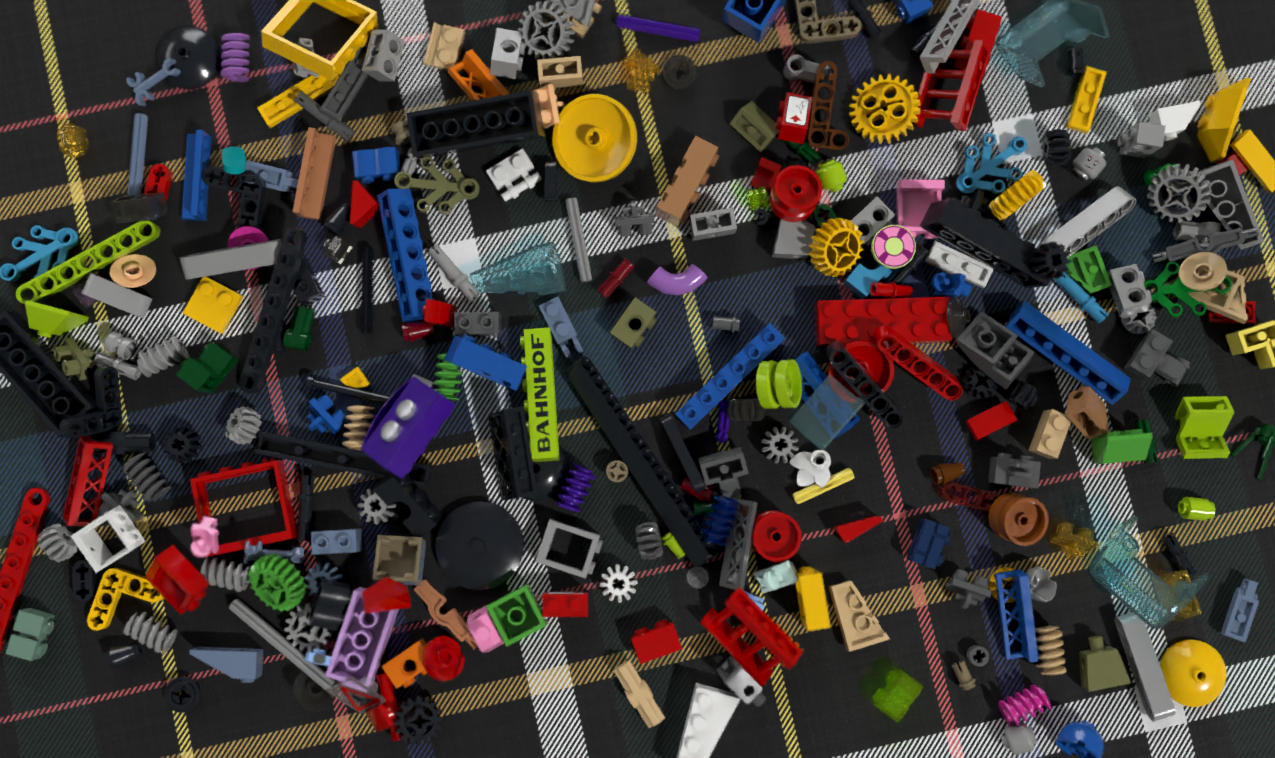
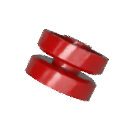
M795 165L783 169L776 177L769 195L770 207L775 215L788 222H800L810 217L822 195L823 188L820 178L814 171L804 166Z
M777 510L758 514L754 521L751 540L753 549L765 559L773 562L785 561L791 558L798 551L802 541L801 530L797 522L789 515ZM775 532H777L778 535L775 536L776 539L774 540V539L772 538V535H773Z

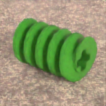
M446 354L437 355V358L443 362L436 364V367L442 371L435 372V376L440 378V380L433 382L434 385L439 387L434 390L447 399L459 400L454 393L460 392L461 389L455 387V385L462 383V381L457 379L456 376L463 375V372L457 369L459 366L444 360Z

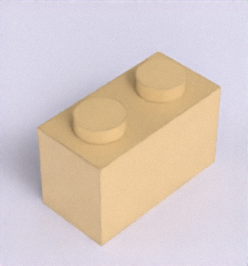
M580 56L537 60L540 87L547 84H553L554 88L583 85Z
M1053 409L1043 410L1028 451L1048 459H1058L1071 420L1065 414Z

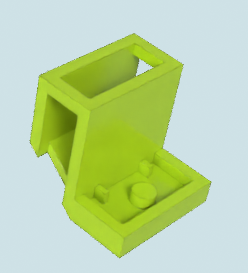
M1227 396L1182 398L1175 413V420H1180V430L1176 436V441L1183 459L1228 458L1230 451L1223 438V434L1235 412Z

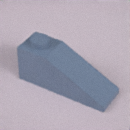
M198 646L190 650V655L233 679H241L240 682L251 683L254 682V679L262 676L264 649Z

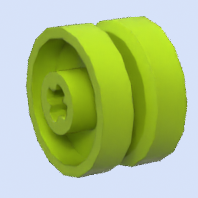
M781 360L779 363L776 361H762L759 364L756 375V390L759 402L764 409H777L780 405L782 408H796L799 405L802 395V378L799 366L795 360Z

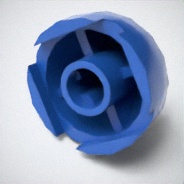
M1090 722L1068 723L1057 736V747L1069 756L1074 753L1079 758H1102L1104 751L1103 738Z

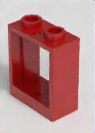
M173 545L155 557L145 576L150 584L180 615L188 610L192 612L201 604L200 600L207 594L205 590L210 584Z

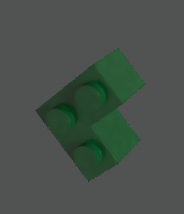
M211 342L203 347L201 350L202 355L198 359L190 357L184 360L179 366L180 371L176 375L196 391L213 394L239 359L220 344Z

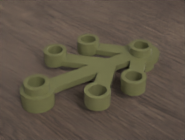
M428 156L421 159V167L423 170L428 171L436 181L411 178L407 172H399L394 179L395 186L398 189L413 187L435 190L425 199H420L417 202V209L421 213L428 212L430 206L448 191L457 193L448 201H442L439 204V212L442 215L450 214L452 208L461 200H472L479 194V184L472 178H465L456 168L455 162L452 159L444 160L442 168L444 172L451 173L457 183L449 182L434 165L433 159ZM428 160L431 162V166L425 167L423 162ZM451 163L453 168L446 169L445 164ZM401 179H406L408 183L405 186L400 185L399 181ZM466 186H470L473 191L467 193L464 189ZM420 203H426L428 205L427 208L421 209L419 207ZM448 205L449 210L444 212L441 210V206Z

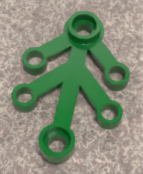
M1176 262L1167 263L1165 270L1155 280L1144 282L1146 290L1152 288L1155 291L1154 294H1151L1152 301H1157L1166 308L1168 314L1173 318L1180 317L1183 308L1180 304L1172 303L1163 294H1173L1189 306L1195 316H1202L1207 310L1206 305L1203 302H1198L1188 293L1214 291L1216 294L1224 295L1232 287V281L1227 276L1221 282L1226 286L1223 290L1217 286L1204 291L1192 290L1181 282L1180 277L1172 285H1163L1170 276L1178 274L1180 267ZM1175 266L1177 270L1170 272L1168 267ZM1201 306L1203 307V311L1197 312L1195 310V307ZM1176 307L1180 312L1174 314L1171 312V309Z

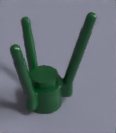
M1263 424L1262 428L1255 427L1253 433L1231 453V457H1235L1257 436V441L1265 446L1261 457L1263 461L1257 475L1258 480L1262 479L1273 446L1275 445V426L1270 424Z

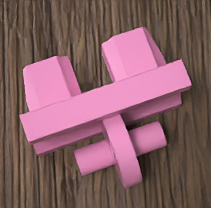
M204 516L200 525L193 524L191 529L193 536L191 551L194 556L205 557L211 551L217 554L219 549V531L216 529L217 519Z

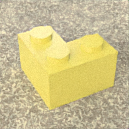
M1275 320L1225 335L1232 355L1254 351L1260 369L1275 367Z

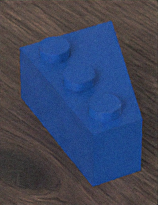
M463 335L462 338L454 336L444 360L502 386L517 390L527 366L512 360L513 356L501 352V354L494 352L495 348L483 343L482 346L475 344L476 339L467 335Z

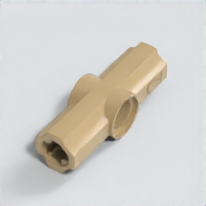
M628 660L614 669V673L626 690L625 694L634 708H637L646 725L651 728L660 723L665 716L654 700L651 689L645 680L641 679L631 661Z

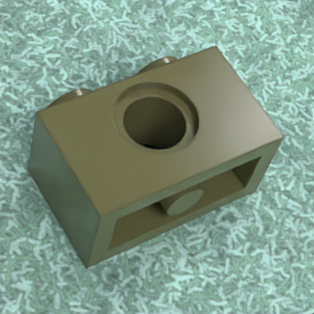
M635 297L611 330L610 335L631 350L634 346L638 348L645 338L642 334L646 328L651 330L657 321L655 318L656 311ZM631 320H638V321H640V323H641L640 329H638V330H632V329H630V327H629L630 321H631Z

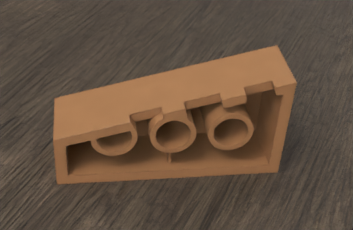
M697 136L694 137L683 157L682 165L677 168L673 176L672 185L667 186L662 201H659L656 206L657 217L676 227H679L681 222L685 224L690 214L687 211L690 204L695 205L700 195L697 192L700 185L705 186L710 176L707 171L710 166L714 167L720 155L717 154L719 147Z

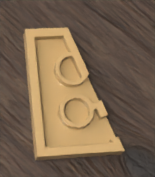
M848 580L829 586L847 651H854L890 639L879 625L875 615L867 607L865 600L852 581Z

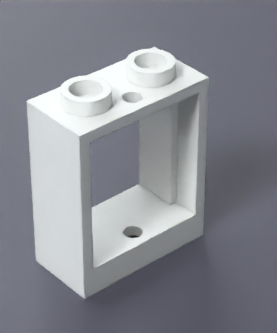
M121 505L105 513L71 536L96 573L145 543L140 532ZM107 520L126 546V548L115 555L111 554L95 531L96 527Z

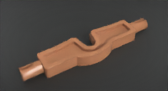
M427 579L422 580V586L415 585L414 591L428 605L431 617L440 625L447 626L461 642L465 640L474 650L478 645L467 626V622L456 608H452L446 614H442L440 608L447 599Z

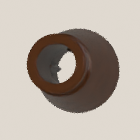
M961 462L935 464L933 468H930V477L935 485H944L965 474V469Z

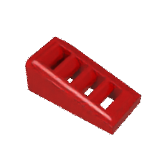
M872 516L834 527V530L841 542L848 543L883 520L881 516Z

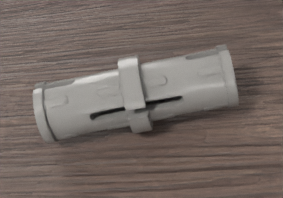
M102 352L95 356L94 365L114 367L118 374L133 380H137L141 375V370L138 366L129 364L122 358H113Z

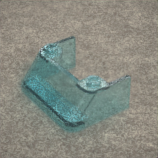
M1048 0L998 38L995 44L1000 55L1020 79L1039 87H1044L1045 82L1038 61L1066 40L1078 43L1084 41L1090 34L1103 38H1108L1110 35L1100 6L1080 0Z
M1133 516L1113 529L1091 563L1090 573L1096 581L1149 627L1161 629L1193 600L1210 576L1205 573L1190 584L1184 580H1178L1170 587L1136 558L1139 552V544L1129 532L1139 518Z

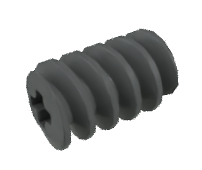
M141 453L130 459L124 465L122 471L126 474L129 473L128 479L134 480L133 486L139 487L138 492L140 494H145L143 497L145 501L157 500L172 487L171 485L163 487L167 480L162 479L158 481L161 472L153 474L152 472L156 466L148 467L147 464L151 459L142 460L145 453Z

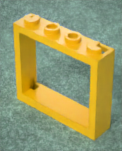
M289 0L261 31L262 47L333 81L338 74L340 75L343 72L348 61L354 59L357 50L360 47H364L372 30H377V12L354 0ZM313 2L360 24L359 28L331 61L282 38Z

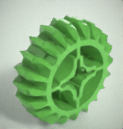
M271 554L261 557L253 563L248 572V581L251 583L250 588L255 590L254 595H258L260 601L263 600L266 606L270 605L274 610L279 609L281 612L284 610L289 611L302 601L301 599L306 593V584L303 582L304 577L299 574L300 570H296L294 564L291 565L288 559L283 560L280 555L275 556Z

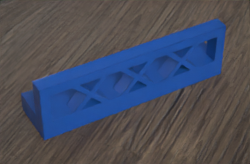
M196 130V134H187L182 219L206 221L208 185L203 182L202 172L205 168L210 167L212 137L204 130Z
M806 351L795 359L802 378L801 398L834 440L852 428L860 418L848 402L833 391L827 375L811 354ZM805 385H810L813 388L814 396L806 393L804 390ZM818 402L824 403L827 406V413L819 410ZM831 419L837 420L843 428L836 432L831 425Z
M1021 569L995 573L1004 656L1007 660L1025 657L1029 662L1038 661L1029 577ZM1013 577V585L1008 591L1005 590L1002 586V579ZM1010 597L1016 600V606L1011 612L1005 609V603ZM1012 618L1018 621V627L1013 633L1007 628ZM1017 639L1021 643V651L1010 652V645Z

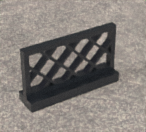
M524 407L507 408L489 414L488 418L501 501L538 495Z

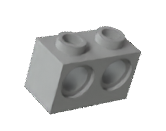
M372 30L362 71L378 81H395L405 41L389 30Z
M1139 121L1120 135L1118 140L1119 154L1146 158L1163 147L1166 126Z
M878 196L851 220L853 224H856L858 227H864L867 230V235L860 237V240L864 241L861 247L864 244L869 246L880 229L893 223L891 219L895 214ZM873 213H880L882 215V221H876L873 217Z
M1137 264L1110 270L1108 276L1112 286L1109 288L1119 317L1146 311L1152 302L1150 291L1145 289L1144 274L1141 270H1138ZM1122 278H1128L1131 280V283L1124 282ZM1129 297H1134L1139 302H1132Z

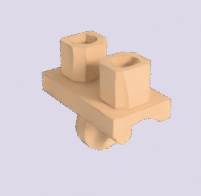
M547 84L534 90L539 94L543 127L549 128L551 125L560 123L559 109L564 108L565 105L564 102H558L553 84Z

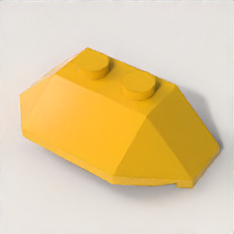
M1247 77L1219 90L1215 94L1210 95L1205 102L1204 107L1206 110L1198 122L1199 131L1197 136L1211 163L1215 164L1226 156L1251 78Z

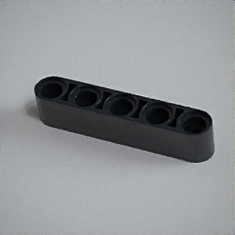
M838 341L830 343L827 346L826 354L831 365L887 428H899L903 424L904 419L894 401L843 343ZM838 351L843 352L840 357H833L834 353ZM856 367L854 372L847 373L849 368ZM870 383L868 387L860 388L862 384ZM883 398L880 403H874L876 399ZM890 414H896L893 418H887Z

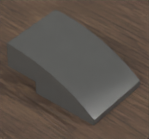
M982 311L956 339V343L969 359L987 376L1005 389L1009 387L1029 363L1034 354V351L1016 340L1017 334Z

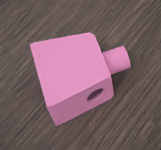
M486 606L468 615L467 626L482 652H490L504 644Z

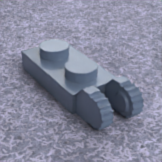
M559 297L540 305L543 316L566 359L571 358V353L564 342L570 339L573 340L576 351L579 353L583 352L576 337V331Z

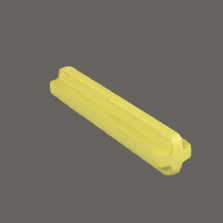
M847 468L830 476L829 482L823 488L814 483L793 493V499L796 504H800L854 479L853 471Z

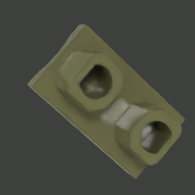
M66 338L65 345L54 347L53 357L57 362L64 361L62 363V370L65 376L76 375L79 380L86 379L85 370L87 367L93 366L96 356L92 349H79L73 338Z

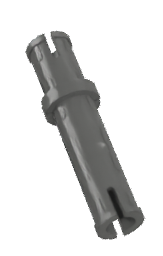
M302 90L297 94L299 97L294 98L295 103L325 124L329 131L333 130L346 142L352 138L351 135H354L355 131L342 121L339 123L320 113L321 105Z

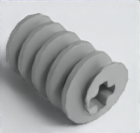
M172 335V343H169L167 339H163L164 346L162 347L159 343H155V351L150 346L147 347L148 354L140 350V358L137 359V363L141 372L146 377H150L152 373H159L160 369H167L168 365L174 366L176 362L180 363L184 358L189 359V353L181 340Z
M214 557L211 562H209V558L205 559L200 573L210 585L215 586L217 584L220 588L226 586L228 590L234 588L236 592H241L247 588L249 584L248 572L252 567L251 565H248L246 570H243V563H240L236 569L234 561H231L229 566H226V559H222L220 564H218V557Z
M143 612L140 616H138V613H135L126 624L124 634L126 636L131 635V638L134 640L139 639L141 644L147 643L148 648H154L155 652H162V655H164L174 643L178 630L174 629L169 633L170 625H166L161 629V620L154 625V616L145 620L147 612Z

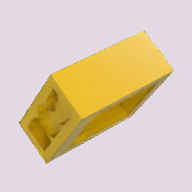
M811 566L798 568L799 572L795 574L798 581L795 583L802 626L808 631L829 628L830 622L822 573Z

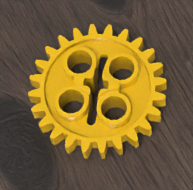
M888 74L886 80H883L882 75H879V81L871 78L870 85L863 82L864 90L856 89L859 96H852L854 104H850L852 112L849 115L853 119L851 121L852 125L857 126V133L862 132L863 139L870 135L871 143L878 138L879 144H882L883 139H887L888 144H890L892 137L899 141V134L907 136L906 129H914L911 122H918L916 115L921 113L920 108H918L921 103L917 99L919 97L918 92H913L914 86L909 85L907 87V79L900 83L898 75L894 80L891 79L890 74ZM896 93L893 98H886L887 94ZM869 102L876 103L873 107H866ZM897 111L904 112L900 117L894 116ZM877 120L884 121L880 126L874 125Z

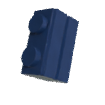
M921 518L906 559L935 570L936 566H940L944 555L941 552L943 546H946L950 541L951 533H948L950 528Z

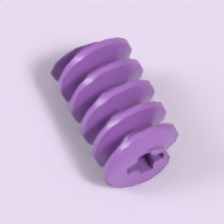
M229 33L222 36V77L236 82H246L249 80L248 77L243 76V74L249 73V69L243 67L249 65V61L243 59V57L250 55L249 52L243 50L250 47L248 43L243 42L250 39L249 35Z

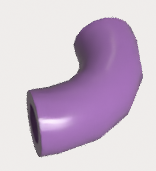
M693 264L679 274H671L660 266L647 283L664 294L679 296L694 291L708 277Z

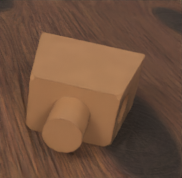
M1082 385L1080 389L1068 395L1066 416L1088 440L1109 432L1105 404L1091 387Z

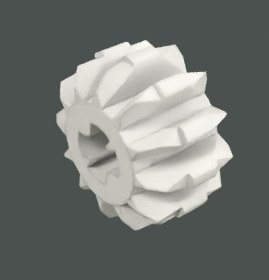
M616 564V572L611 567H608L607 570L610 576L602 574L601 577L608 582H601L600 586L608 587L603 591V595L611 592L610 601H613L615 595H618V602L620 603L622 602L623 594L627 600L630 599L627 591L631 593L636 592V589L630 585H636L637 580H629L635 573L632 571L627 575L628 566H625L621 572L620 565ZM615 578L625 581L623 588L620 589L619 586H613Z

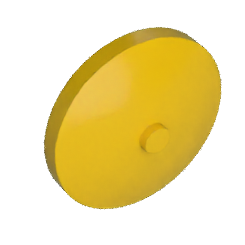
M588 94L574 99L559 114L560 123L555 124L553 129V148L560 165L570 175L583 181L603 182L616 177L629 165L636 150L637 130L630 112L619 101L602 94Z

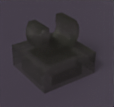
M335 236L333 240L326 237L322 245L327 247L324 254L339 264L343 262L352 249L351 245L338 236Z

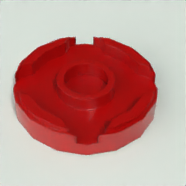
M448 636L435 637L429 641L422 653L423 667L426 672L435 680L442 682L449 681L458 676L464 668L465 661L464 654L460 650L461 646L457 641Z

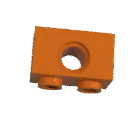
M423 638L382 666L396 689L401 685L404 688L408 687L416 681L414 677L420 672L422 675L427 674L422 662L423 649L427 644ZM407 660H413L415 662V670H410L407 668Z

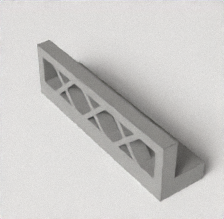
M980 0L951 1L920 56L926 73H934L939 63L946 62Z

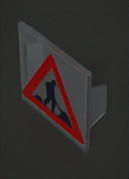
M364 676L360 681L354 677H349L326 690V692L360 714L386 702L384 697L377 693L378 684L367 676Z

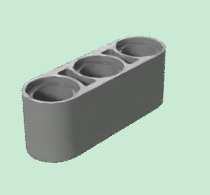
M90 273L82 290V294L141 318L145 317L153 300L148 296L122 287Z

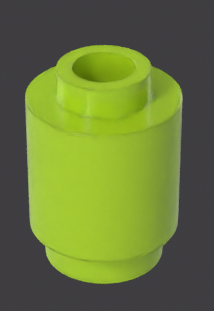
M1184 497L1178 504V512L1184 519L1206 521L1214 517L1215 505L1208 499Z

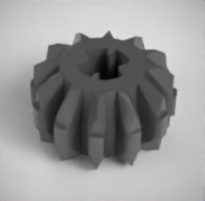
M646 522L638 525L635 529L636 541L643 560L656 559L662 556L663 546L658 525L655 522Z

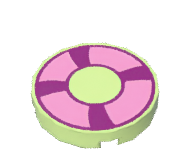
M889 225L883 227L875 234L871 242V252L877 263L879 262L883 267L898 269L912 260L916 252V242L908 229L900 225Z

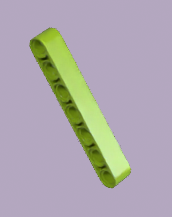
M148 220L135 223L21 285L16 290L17 300L25 304L26 300H29L26 292L28 289H31L34 296L29 301L36 303L44 301L88 277L90 273L93 274L119 258L156 240L160 235L159 226ZM146 225L152 227V233L149 236H145L143 233ZM130 235L133 239V243L129 247H126V245L124 244V239L126 236ZM107 246H111L113 249V254L110 257H107L104 253ZM90 256L93 259V265L87 268L85 260ZM69 267H71L74 272L73 276L70 279L67 278L65 274L66 269ZM49 278L54 282V286L51 289H48L46 286V281Z

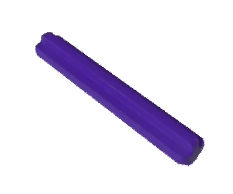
M621 14L618 15L616 26L619 28L690 41H698L700 30L697 28Z

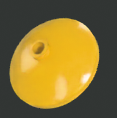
M1182 640L1169 647L1161 658L1160 667L1171 699L1189 707H1200L1213 702L1221 694L1226 683V666L1221 655L1211 645L1199 640ZM1199 672L1202 673V677L1200 679L1197 678Z

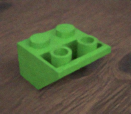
M1143 429L1107 432V434L1091 439L1094 464L1146 460L1152 441V433H1143Z

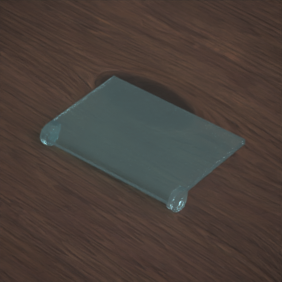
M829 374L789 422L820 450H825L862 408L865 402L853 395Z

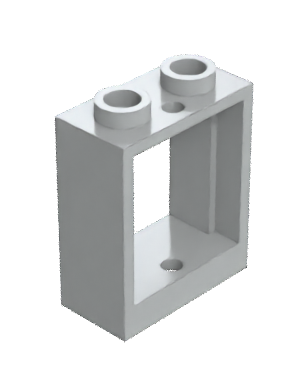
M549 519L535 562L586 578L587 574L592 575L596 562L592 561L594 553L599 554L603 541L599 540V534ZM557 528L593 540L583 570L547 559Z

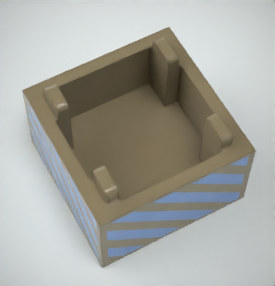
M378 535L373 580L379 582L387 577L404 585L422 586L426 541L422 537Z

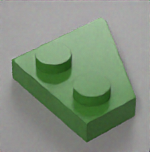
M1097 245L1076 252L1067 258L1072 262L1066 264L1069 271L1065 273L1088 294L1112 286Z

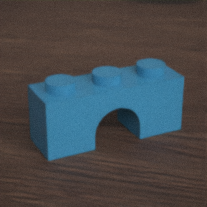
M879 262L877 269L869 270L859 263L843 284L861 299H864L867 295L869 297L872 296L870 294L872 282H879L880 279L884 281L891 274L892 270L883 267Z

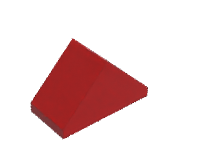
M353 181L350 224L356 228H361L380 211L378 201L361 183Z
M387 577L362 592L365 614L411 608L408 586Z

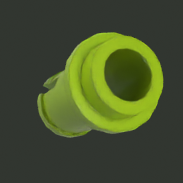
M671 531L661 538L662 544L664 546L667 545L678 559L685 555V552Z

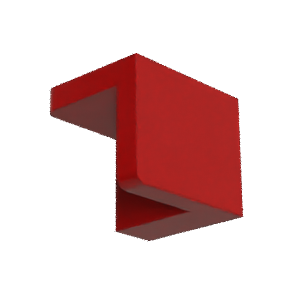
M762 157L750 185L770 194L782 166Z

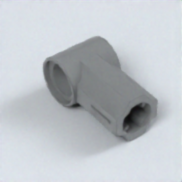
M793 55L785 64L783 74L791 81L799 79L814 83L815 71L819 64L807 61L800 55ZM790 65H796L799 71L792 70ZM826 66L824 69H821V73H824L825 77L824 81L819 80V84H823L825 82L828 72V66Z
M1177 222L1173 236L1175 240L1179 241L1197 238L1200 246L1208 247V234L1221 232V223Z

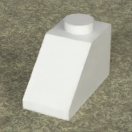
M1200 101L1157 109L1149 115L1150 122L1166 126L1164 141L1175 139L1178 133L1186 129L1201 103Z

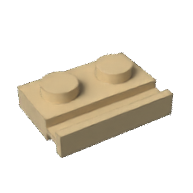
M434 23L423 62L424 65L445 71L456 65L465 35L464 29Z

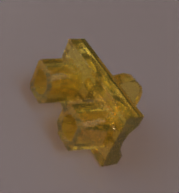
M640 49L633 50V55L624 58L626 70H635L636 75L627 77V88L631 91L640 90L643 93H649V81L655 80L654 74L660 71V66L653 64V58L646 59V55L642 54Z
M1061 522L1058 524L1056 533L1051 535L1050 542L1061 545L1060 550L1066 552L1067 560L1074 561L1076 556L1083 557L1084 553L1088 554L1092 548H1097L1098 541L1093 540V530L1081 528L1078 530V535L1072 534L1073 525L1071 523Z

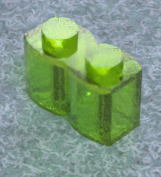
M899 668L896 671L892 670L888 674L886 686L883 689L879 688L873 696V705L897 723L905 715L923 688L921 684Z

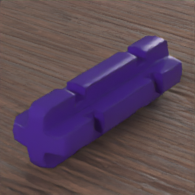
M721 400L719 404V409L721 410L718 414L716 441L721 443L728 441L727 431H729L731 414L729 410H731L732 404L729 400Z

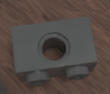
M454 312L456 336H502L501 314L499 312Z

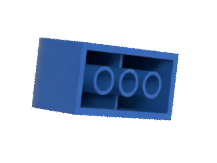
M729 0L723 11L722 22L760 43L787 0Z

